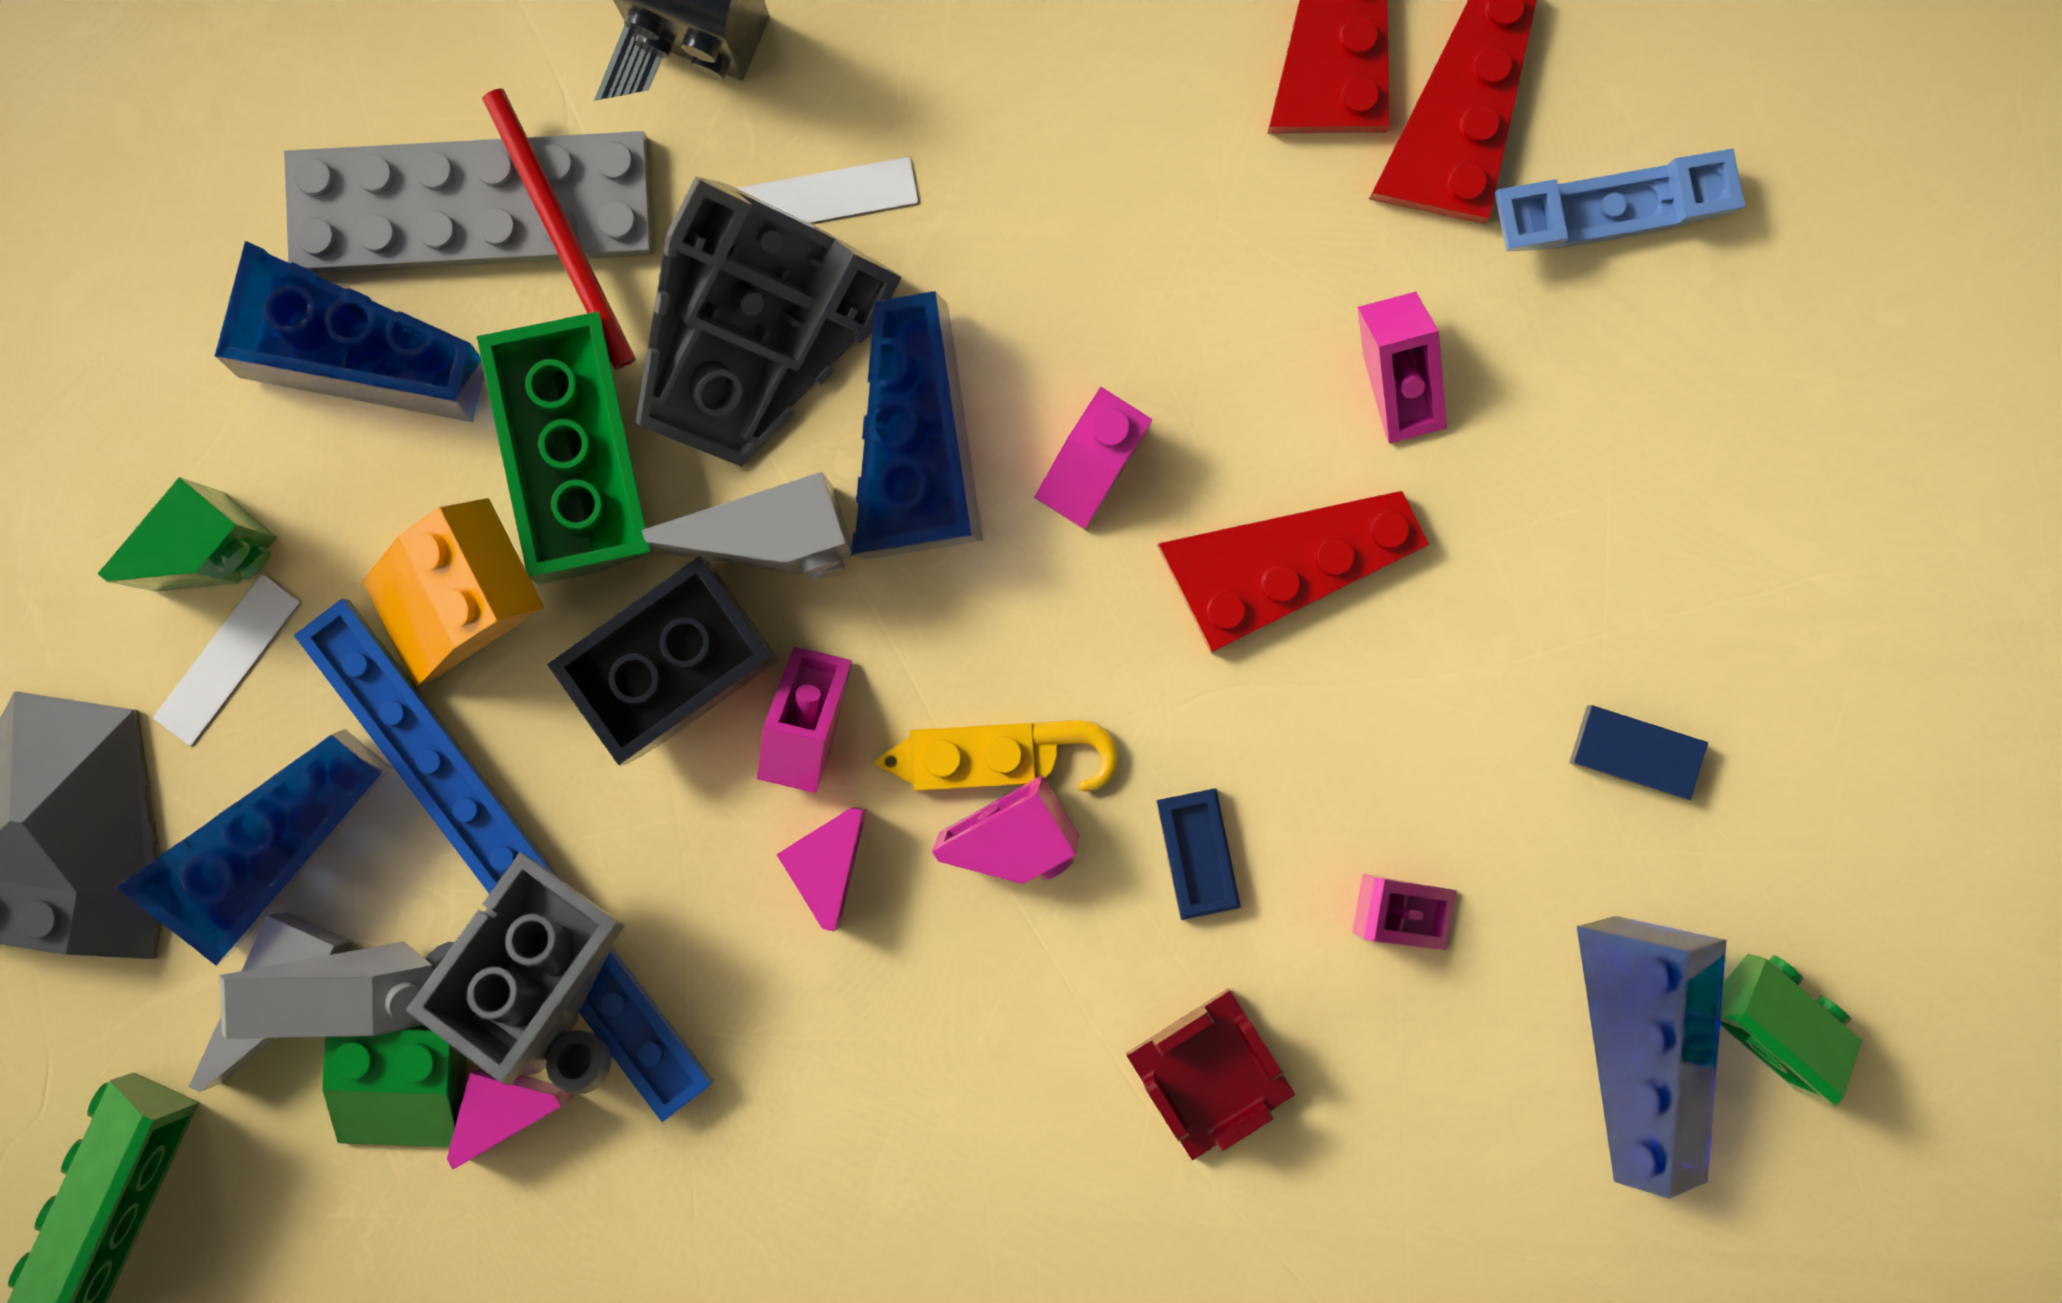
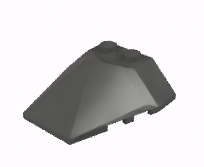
M695 176L666 234L635 422L640 427L742 467L792 416L794 411L791 407L816 381L822 385L834 372L830 366L854 341L857 340L861 344L874 331L902 276L808 222L727 183Z
M14 691L0 717V944L66 955L139 959L156 958L166 893L164 880H159L153 844L158 842L155 823H150L145 791V786L149 785L138 710Z

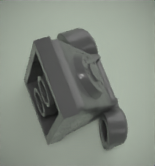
M520 852L482 905L487 907L485 912L478 910L455 942L441 944L428 954L426 960L433 965V973L407 1007L406 1011L502 1084L512 1085L518 1076L540 1073L546 1066L548 1078L555 1087L573 1094H586L597 1089L605 1081L611 1067V1053L609 1046L601 1037L584 1030H572V1028L578 1021L580 1009L615 939L625 925L535 860Z

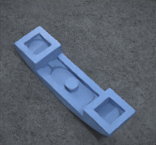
M1733 148L1674 158L1669 164L1561 184H1558L1557 179L1498 189L1495 192L1506 252L1560 248L1624 238L1690 224L1745 208Z

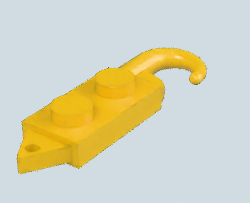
M1067 720L910 730L909 738L874 760V765L913 784L914 791L1026 784L1041 775L1046 779L1051 773L1056 760L1057 745L1089 744L1099 752L1101 758L1097 773L1078 784L1081 792L1098 790L1110 781L1116 772L1119 756L1116 742L1106 729L1095 722ZM889 756H894L897 759L896 766L892 768L886 764V759Z

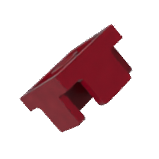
M1228 988L1126 1053L1127 1058L1142 1080L1145 1090L1192 1161L1217 1145L1221 1151L1227 1150L1272 1121L1274 1117L1271 1111L1296 1095L1253 1024L1246 1017Z

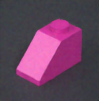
M1417 292L1359 306L1358 316L1363 358L1384 433L1389 444L1446 429L1447 421L1439 330Z
M1100 386L1066 439L1034 498L1085 530L1145 438L1153 419Z
M793 646L763 726L757 774L758 780L817 793L831 752L852 660Z
M1041 775L941 830L937 836L932 853L938 862L1024 884L1039 875L1043 880L1051 879L1069 868L1074 862L1072 857L1076 856L1080 834L1046 779Z

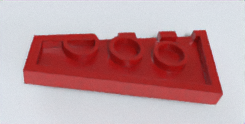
M1299 0L1267 134L1386 133L1389 128L1387 0Z
M1537 0L1467 1L1369 199L1480 224L1488 222Z
M1397 491L1158 543L1157 547L1210 653L1428 546L1429 543L1403 491Z

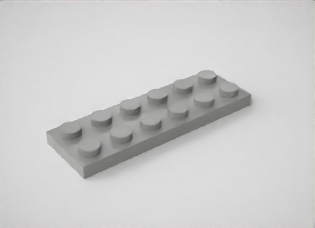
M644 131L528 137L587 259L653 255L648 137ZM502 139L284 151L289 270L295 274L560 260Z

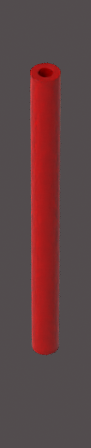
M498 88L486 93L482 100L586 313L599 311L601 315L610 362L613 368L617 370L636 361V357L505 90Z

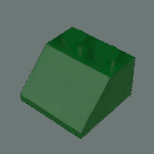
M178 477L97 574L106 582L154 592L238 584L243 578L249 579L265 566L271 555L267 549L278 537L224 492Z
M1747 954L1701 1010L1792 1088L1837 1106L1845 1095L1862 1040L1846 1027L1851 1020L1850 1016L1838 1005L1822 995L1817 1000H1814L1798 986L1803 981V976L1780 957L1773 955L1768 960L1763 957Z
M425 1025L374 1036L325 1037L322 1091L337 1142L345 1144L450 1147L465 1093L467 1057Z

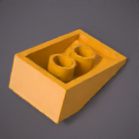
M489 498L437 508L401 533L362 581L416 688L425 686L545 608Z

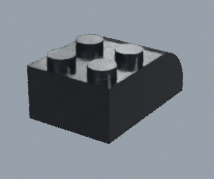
M613 0L624 19V25L629 28L633 37L636 38L634 43L639 48L660 58H668L671 52L691 60L690 66L694 70L719 81H723L725 75L741 81L744 80L770 18L765 0Z
M698 556L549 662L547 666L618 766H623L640 758L676 735L778 662L779 658L712 564L703 557Z

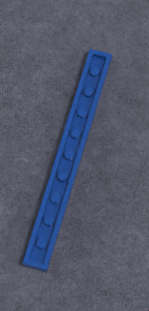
M340 599L294 634V637L489 894L520 852L529 856L560 878L350 600ZM611 947L579 1014L595 1035L601 1037L606 1042L611 1056L660 1121L663 1122L709 1087L714 1080L615 949Z

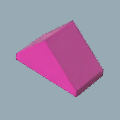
M849 808L776 854L819 925L824 930L835 932L840 928L867 809Z
M1362 873L1352 933L1363 939L1375 942L1447 950L1457 890Z
M482 1068L471 1072L447 1156V1161L452 1170L573 1099L572 1094L555 1087L553 1083L527 1076H518L512 1085H506L499 1082Z

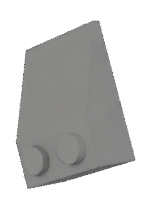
M823 472L642 530L645 542L665 554L690 558L701 556L710 561L797 574L804 572V574H809L810 579L824 577L845 568L843 559L855 555L834 487Z

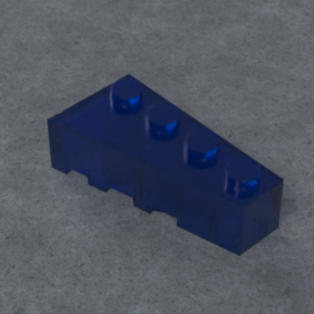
M245 240L214 355L234 375L240 379L463 421H474L485 375L481 357L471 343L406 313L391 310L372 301L367 295L349 287L345 289L317 276L314 271L294 262L288 263Z
M936 291L875 301L868 382L870 383L867 415H864L862 440H864L861 477H858L856 502L858 503L856 533H853L851 555L862 559H872L983 541L948 303Z
M346 729L340 730L328 736L259 787L215 816V818L116 887L217 966L235 952L392 767Z
M1619 916L1577 926L1614 1182L1671 1199L1708 1183L1727 940Z

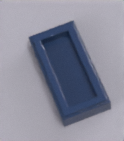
M1587 705L1569 763L1683 800H1691L1708 742L1594 705Z
M1212 788L1156 800L1180 919L1185 920L1241 908L1217 789Z

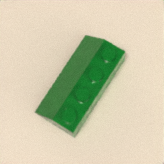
M599 311L476 336L525 569L530 580L539 585L591 574L652 553L650 544L645 542L642 530L646 529Z
M135 1072L112 1079L109 1083L106 1082L100 1086L87 1110V1116L92 1118L83 1139L77 1140L72 1145L63 1160L61 1173L66 1176L57 1196L54 1195L49 1198L37 1216L34 1229L39 1231V1234L31 1252L25 1253L11 1272L8 1287L12 1288L13 1291L7 1303L108 1302L200 1102Z

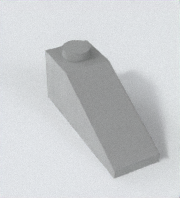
M288 912L267 915L242 971L348 952L352 941ZM220 1017L189 1087L201 1092L222 1084L277 1038L225 1039L222 1035Z
M402 941L220 975L222 1035L225 1039L374 1036L422 1026L424 1024L408 1013L406 1009L433 973V965Z

